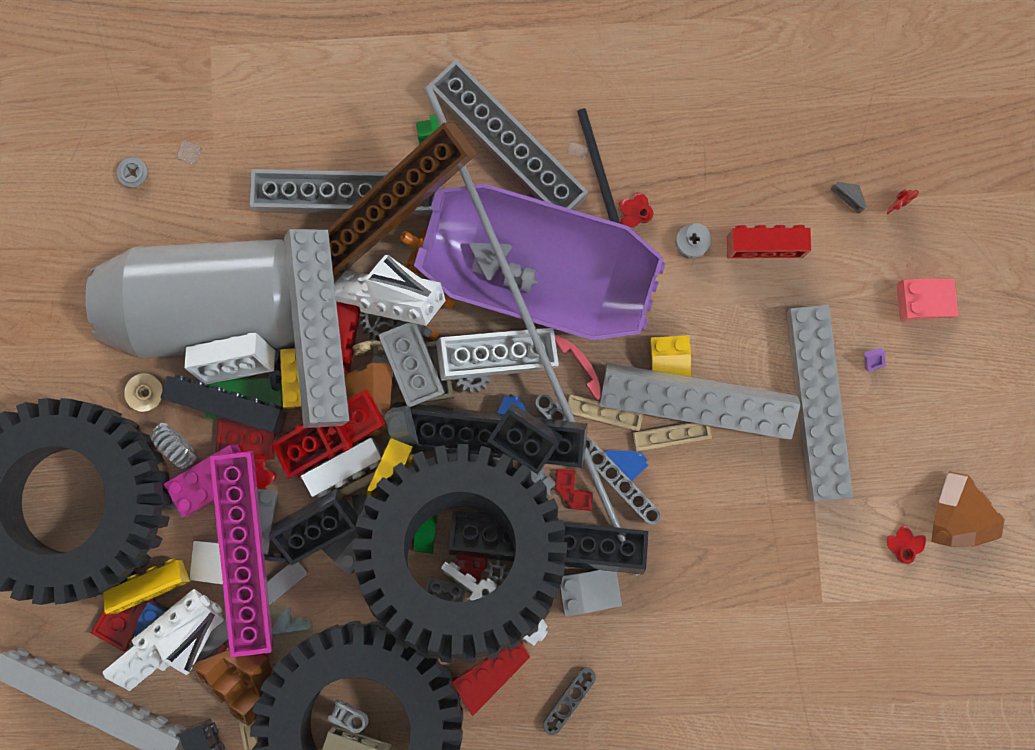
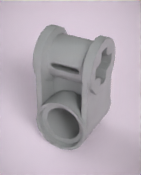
M336 699V706L327 719L333 724L353 733L361 732L368 724L367 715L350 704ZM354 717H358L362 720L361 727H357L354 725Z

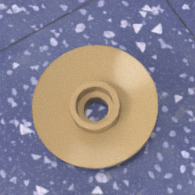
M146 373L135 375L126 384L124 391L125 400L134 410L141 412L153 410L162 400L160 397L163 387L161 382L153 375ZM148 390L149 394L145 397L143 392Z

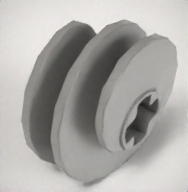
M699 223L685 225L676 236L678 251L688 258L702 256L711 245L709 230L706 226ZM691 237L694 238V241H697L695 244L690 240Z

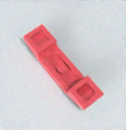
M555 335V343L563 355L570 351L591 381L586 384V387L595 400L598 401L601 398L600 385L589 360L574 344Z

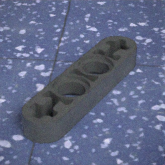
M585 667L578 672L543 722V728L547 734L555 735L562 729L596 680V675L591 668ZM590 672L592 679L591 681L586 680L583 685L586 686L584 690L576 681L578 680L581 683L584 679L582 674ZM574 687L581 690V695L578 698L570 696V690ZM561 704L569 706V712L565 715L560 714L558 711V707ZM553 713H556V715L563 720L561 722L558 719L556 721L557 728H552L551 730H549V725L547 722L552 723L556 718L553 715Z

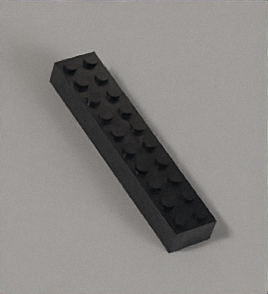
M397 402L391 407V409L407 406V404ZM420 404L410 407L418 444L409 445L413 448L435 450V447L445 445L447 452L457 453L458 444H468L470 454L479 455L481 446L491 448L493 458H501L504 453L487 440L505 414ZM536 418L563 436L545 464L582 468L585 462L588 423Z
M453 511L448 548L449 555L514 561L515 555L511 539L498 521L488 514ZM564 522V542H567L565 567L644 575L647 565L649 531ZM617 535L625 536L626 541H623L620 545Z

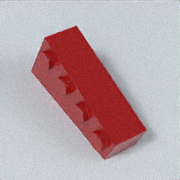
M336 301L344 375L351 371L354 354L352 347L356 342L361 310L359 306Z
M522 640L519 646L511 651L509 648H505L500 651L498 657L489 660L486 658L453 679L452 683L472 717L530 658V653Z

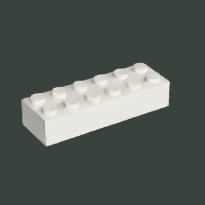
M536 329L554 369L559 366L554 329ZM528 330L440 337L436 341L441 380L545 370Z

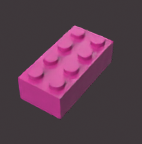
M229 445L214 455L241 452L238 445ZM210 457L164 484L182 518L190 517L214 503Z

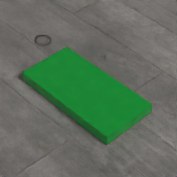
M270 378L231 379L208 384L210 389L213 385L227 390L228 394L233 391L247 396L246 400H249V397L264 401L266 406L269 402L283 407L282 381L278 391L272 390ZM205 412V419L223 418Z

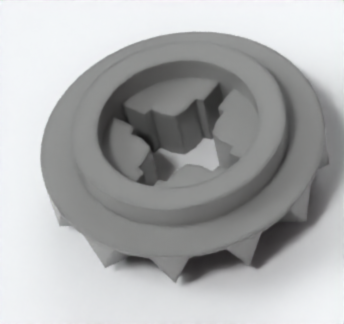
M131 157L119 164L117 176L119 181L125 186L136 187L143 184V181L147 178L148 169L142 160ZM128 168L136 170L137 177L132 175L129 177L131 173Z

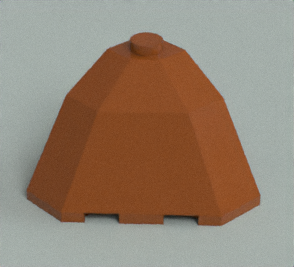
M373 362L367 365V369L360 372L355 370L344 375L347 400L368 389L385 424V414L389 411L393 371L391 365ZM386 425L369 435L383 436Z
M949 471L938 502L931 542L949 547H975L1002 538L1005 519L1000 513L996 512L990 500L982 491L978 490L969 475Z
M230 650L195 663L192 668L197 678L213 689L211 693L221 703L225 701L228 704L230 713L247 726L252 724L256 713H253L255 702L264 693L260 689L264 681L272 673L269 657L265 653L230 657Z

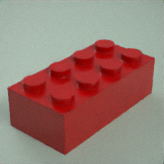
M737 225L727 235V259L804 258L811 251V228H805V225H794L793 228H785V225H775L774 228H766V225H756L754 228H747L746 225Z

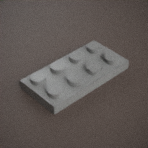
M409 322L379 334L407 406H414L445 393L417 324Z

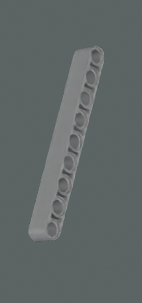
M541 394L538 396L536 408L546 419H552V415L555 412H559L563 416L562 421H567L562 408L549 395ZM543 398L550 402L549 407L545 409L539 406V401ZM587 435L588 451L591 458L594 454H600L603 458L600 465L594 464L598 474L645 523L651 525L658 523L661 519V513L656 506ZM608 468H613L616 471V476L613 479H609L606 476ZM622 482H626L629 485V491L626 493H622L619 489V485ZM636 496H640L643 500L640 507H636L633 504V499ZM649 510H653L656 513V518L653 521H649L646 517Z

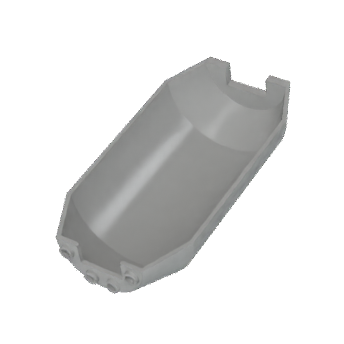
M282 239L135 246L94 267L91 270L92 276L87 279L86 312L88 323L93 324L92 334L94 338L102 344L141 359L186 357V347L209 343L214 340H224L233 336H243L248 333H257L272 348L278 350L295 348L285 244Z

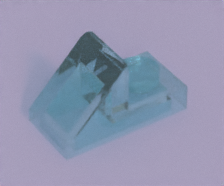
M288 607L273 625L272 634L310 629L313 627L312 619L306 620V617L294 618V622H292L291 607Z

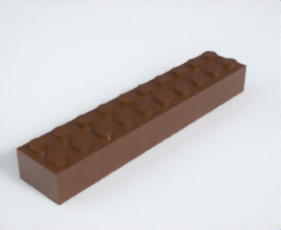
M444 122L327 229L333 275L343 273L477 155L454 122Z

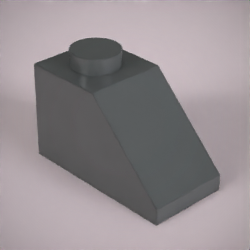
M410 406L390 409L385 414L390 436L394 440L407 445L418 444Z

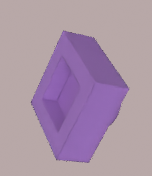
M882 347L864 353V365L868 372L886 366L885 351Z

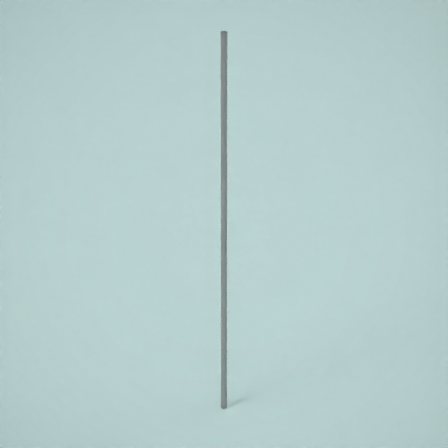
M426 86L424 90L438 123L441 125L447 121L432 86ZM465 165L459 170L549 381L566 420L576 422ZM586 447L585 464L611 525L615 528H621ZM617 535L620 545L623 541H626L625 536Z

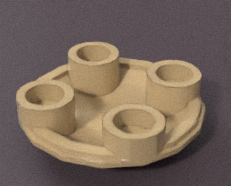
M377 340L360 342L352 347L356 356H363L366 353H373V356H381L385 352L381 341Z

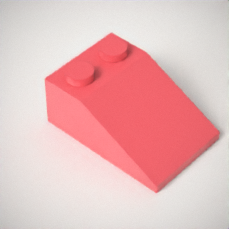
M954 279L903 280L897 284L901 321L959 317Z

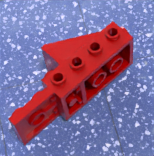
M368 389L347 400L349 421L343 426L304 428L302 423L293 428L294 431L280 435L278 437L279 440L271 444L288 479L295 476L302 478L301 476L309 472L308 470L311 468L315 469L322 465L325 460L329 461L337 457L339 452L343 451L344 453L355 447L354 444L360 439L386 425Z

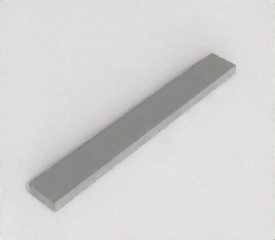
M300 561L293 565L288 564L267 582L269 605L309 574ZM226 616L224 621L211 631L195 663L204 660L228 640Z

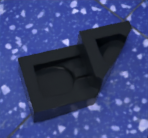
M273 348L275 350L274 371L269 372L272 390L278 391L282 381L281 370H278L281 356L280 350Z

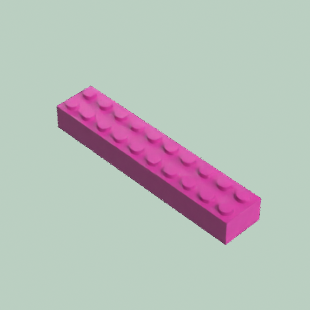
M254 451L210 456L230 657L271 653L274 644Z

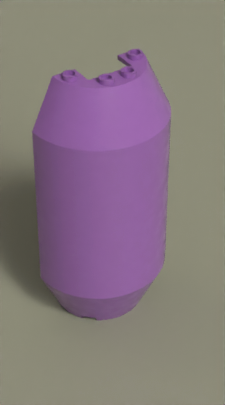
M484 183L474 185L499 244H510L512 246V249L506 256L508 265L510 262L520 264L523 269L526 266L536 269L534 278H536V281H539L538 285H532L529 293L520 291L534 323L591 340L640 334L641 330L645 331L648 319H645L646 310L650 311L653 303V300L650 299L651 293H655L659 282L655 280L659 273H663L665 262H662L663 257L630 227ZM466 186L437 190L431 205L433 212L423 246L419 247L414 266L431 281L440 282L442 290L451 298L523 319L510 288L503 286L505 277L501 274V267H499L490 281L487 280L470 247L471 243H490Z

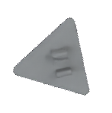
M471 243L470 247L487 280L490 281L500 267L491 243ZM500 244L506 258L512 246L510 244Z

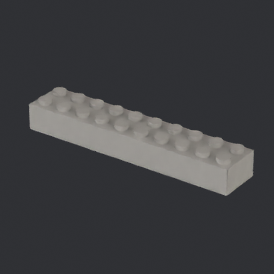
M456 59L429 84L432 86L436 98L536 199L575 210L588 197V191Z
M251 169L250 207L254 212L344 214L389 172ZM435 192L410 215L431 216L433 212L431 205Z
M289 229L284 237L303 427L343 426L349 421L328 230Z
M829 305L791 308L786 311L795 392L801 404L798 417L809 501L853 498Z
M612 363L606 364L600 398L601 407L792 440L801 405L796 395Z
M23 648L0 654V681L141 750L183 749L178 735L186 730L184 726L179 724L173 725L163 716H154L150 714L151 711L144 707L138 708L128 699H119L115 697L116 694L109 690L103 691L93 682L82 681L79 675L74 673L68 674L63 671L62 667L50 665L42 657H33L29 655V651Z

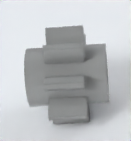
M497 560V564H493L490 561L489 565L491 568L485 569L490 574L486 579L493 578L494 583L498 579L503 582V575L509 574V572L504 571L507 564L502 566L500 565V560ZM493 567L502 569L500 572L501 576L492 575Z

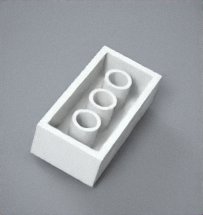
M248 333L243 336H233L224 340H214L209 343L186 347L184 368L205 384L274 371L275 350L257 333Z
M369 438L301 477L311 496L321 498L330 493L334 488L341 489L349 485L348 481L352 478L356 480L366 475L365 471L369 469L376 470L383 453L376 440Z

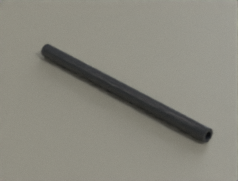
M586 108L579 109L577 113L609 220L621 224Z

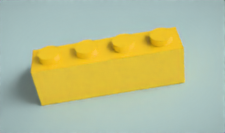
M170 559L164 562L165 566L157 568V566L145 570L146 574L141 576L139 574L132 575L127 578V582L119 583L103 592L105 613L116 614L190 583L191 581L183 560Z

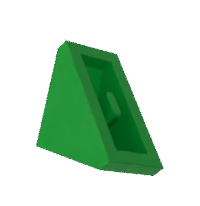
M438 515L429 518L415 533L414 552L434 554Z

